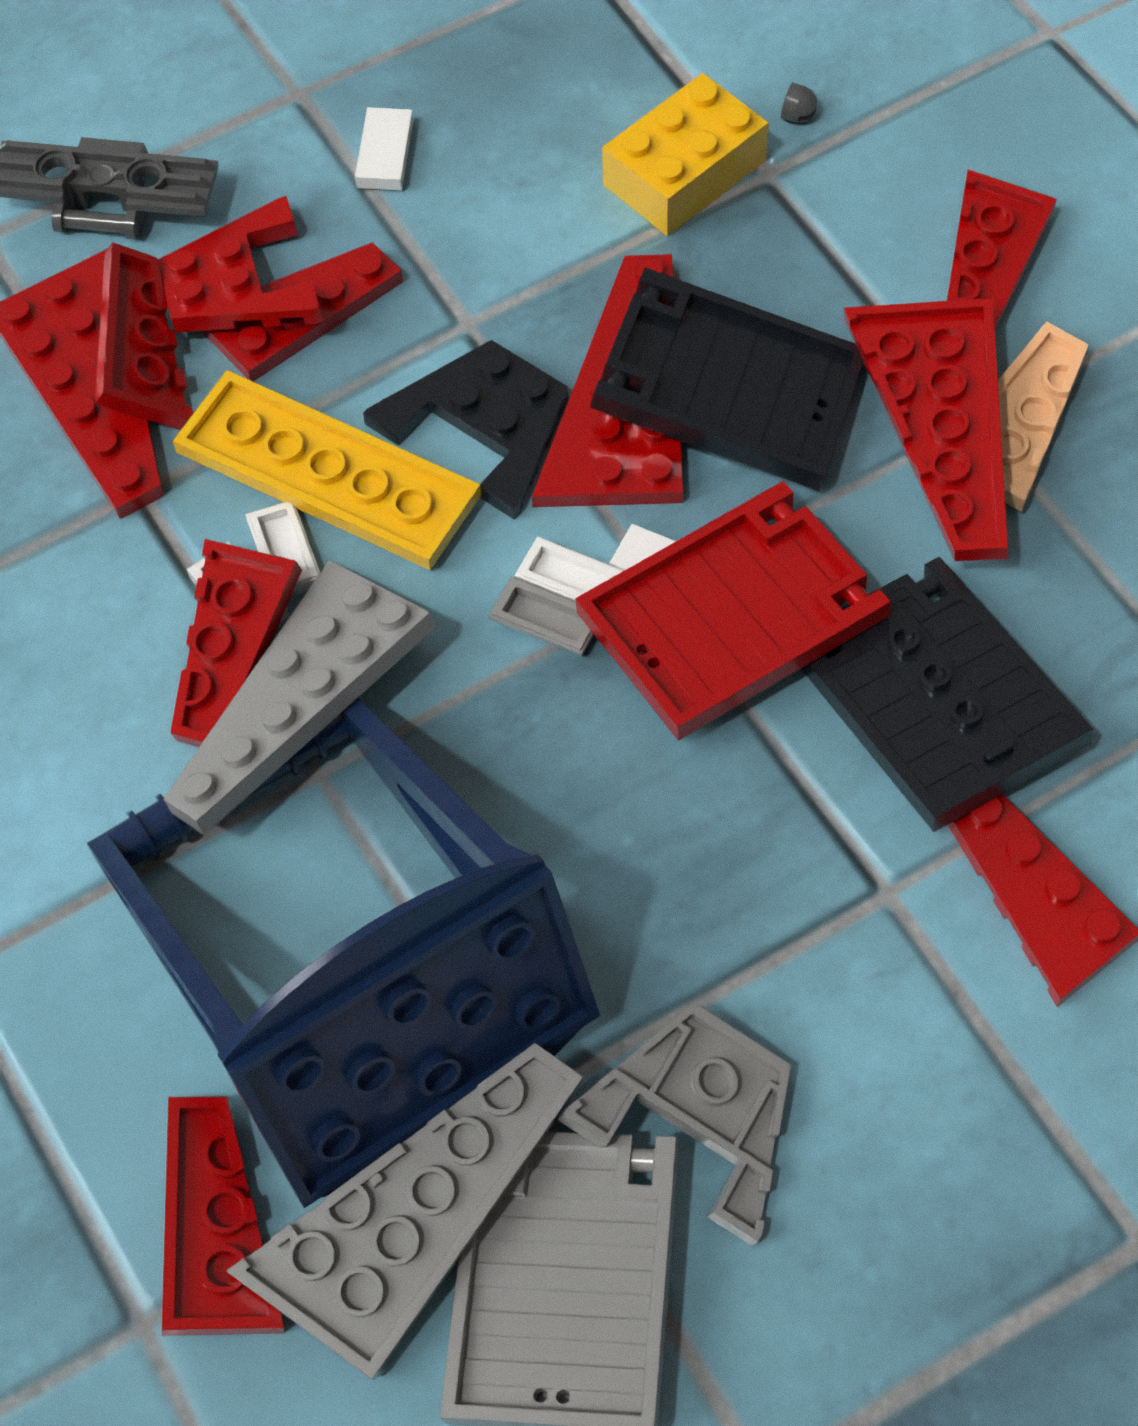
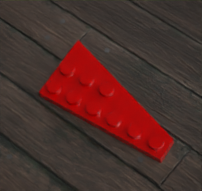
M106 249L0 301V337L119 519H122L164 497L149 420L95 404Z
M672 254L624 256L533 491L532 507L683 503L681 441L590 408L598 381L601 380L605 364L634 293L636 294L644 268L646 267L673 277Z
M993 298L844 307L845 322L954 561L1008 559Z

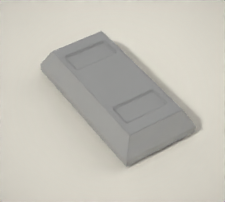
M513 576L510 577L488 616L493 621L580 656L583 655L594 635L577 614L575 601Z

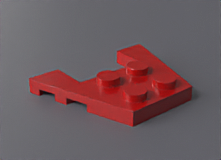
M287 196L280 197L158 259L169 314L175 332L235 329L236 321L262 320L264 327L282 326V318L303 317L305 324L323 322L311 280L262 293L251 248L298 235Z

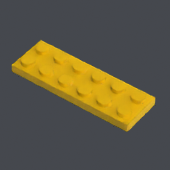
M228 370L225 371L173 440L176 453L279 501L289 502L307 514L430 571L481 497L480 484Z

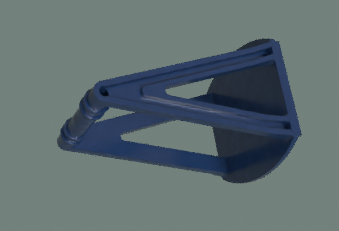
M359 698L343 710L248 797L290 772L294 776L299 774L298 767L317 756L320 759H324L327 757L326 751L350 737L455 879L430 889L395 907L336 944L282 986L244 1024L239 1020L131 868L151 855L154 859L160 857L159 850L179 838L182 842L187 841L188 837L186 834L193 831L194 828L173 815L166 805L164 797L158 794L155 796L157 802L136 814L132 810L127 812L128 819L87 842L102 871L218 1050L217 1055L289 1185L304 1208L316 1200L328 1196L394 1146L403 1143L426 1126L428 1121L477 1088L478 1084L532 1044L536 1043L555 1056L581 1028L601 1016L553 874L545 865L543 859L538 854L531 855L506 843Z

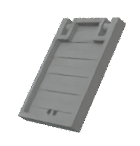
M547 1132L458 1259L440 1418L446 1424L468 1426H659L680 1150L676 1137L656 1136L655 1149L636 1148L632 1135H613L610 1142L601 1149L578 1133ZM634 1172L653 1173L652 1185L633 1184ZM540 1392H544V1393H542V1394H540V1395L538 1396L537 1401H536L537 1395H538Z

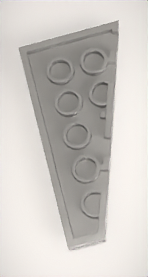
M329 560L164 797V801L171 813L203 835L207 834L433 631L436 625L431 613Z
M536 1043L532 1044L478 1084L477 1088L446 1111L444 1109L428 1121L426 1126L403 1143L394 1146L325 1197L319 1205L293 1224L287 1225L272 1236L270 1241L226 1271L359 1371L374 1380L580 1086L583 1076Z

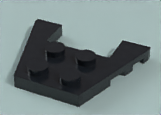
M490 340L367 408L363 412L366 426L399 446L430 413H434L504 457L480 484V498L515 520L523 507V498L529 485L532 486L537 474V465L545 446L548 447L567 403L568 386L493 340Z

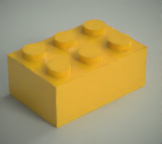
M701 73L602 147L603 186L668 237L766 162L769 122L707 75Z

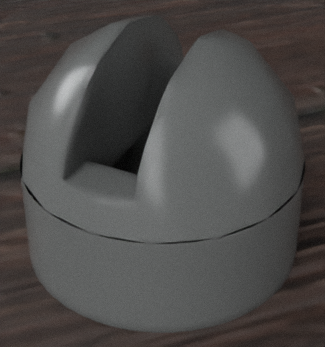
M792 82L783 103L781 118L798 123L810 120L816 113L817 97L813 90Z

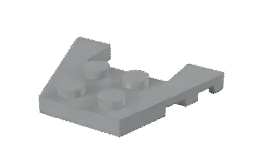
M693 1002L581 1097L569 1105L561 1113L558 1121L603 1149L610 1142L633 1100H636L734 1165L707 1218L752 1246L759 1242L763 1234L765 1220H762L765 1196L770 1192L773 1174L770 1166L775 1138L780 1133L791 1064Z

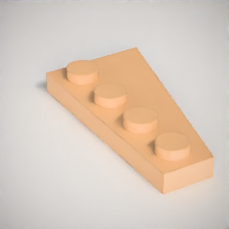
M1047 321L998 379L1005 503L1020 512L1023 511L1086 357L1089 345Z

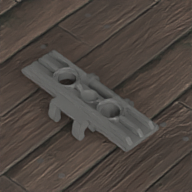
M81 137L79 146L74 147L6 140L1 141L0 197L55 203L52 211V227L55 232L65 233L68 228L123 233L127 239L138 240L147 217L145 212L205 216L219 164L216 160L149 154L144 143ZM65 167L69 169L60 178L51 179L45 177L46 173L52 168ZM154 175L159 180L156 184L145 187L142 177ZM92 192H101L119 196L123 211H127V213L124 215L82 210L88 208Z

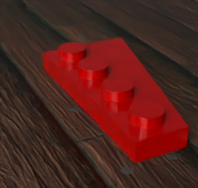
M968 169L947 301L993 298L994 327L996 332L1052 217L1057 199Z
M112 242L105 253L95 404L181 430L194 413L192 407L186 406L183 392L187 388L184 371L178 369L174 350L178 345L174 329H169L165 316L168 305L157 257Z
M372 242L261 286L262 293H267L311 280L323 322L305 324L303 317L282 318V326L264 327L262 320L236 321L235 329L201 332L248 380L254 382L403 283L402 271Z
M208 539L204 540L202 556L205 559L202 578L197 579L194 596L198 602L194 625H189L186 645L189 648L186 669L181 671L170 732L178 742L200 747L271 645L302 572L297 561Z
M1003 794L948 824L978 876H983L994 895L993 902L1004 919L1008 918L1022 941L1021 948L1033 967L1037 966L1048 984L1047 991L1057 1007L1138 941V928Z
M168 1097L162 1336L283 1334L284 1324L281 1312L226 1271L241 1259L247 1258L263 1246L227 1097Z

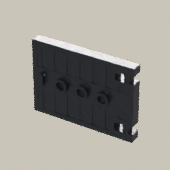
M645 267L640 277L636 294L634 293L605 364L601 380L598 381L590 408L819 491L826 477L863 359L855 343Z
M940 557L924 564V578L916 583L908 574H905L879 588L891 601L889 617L833 649L836 655L828 659L823 655L801 668L933 832L1087 747L1092 741L1093 728ZM935 595H937L940 598L935 602H932L930 600V598ZM850 604L843 607L842 609L845 610L846 608L850 607Z

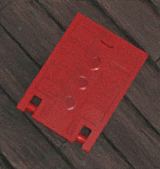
M784 481L575 598L577 614L678 741L890 616L891 601L880 589L870 595L865 591L867 574L806 506L795 512L793 509L794 492ZM772 519H775L777 521L775 524L771 526L767 524V522L771 521ZM847 601L850 607L843 610L839 605Z

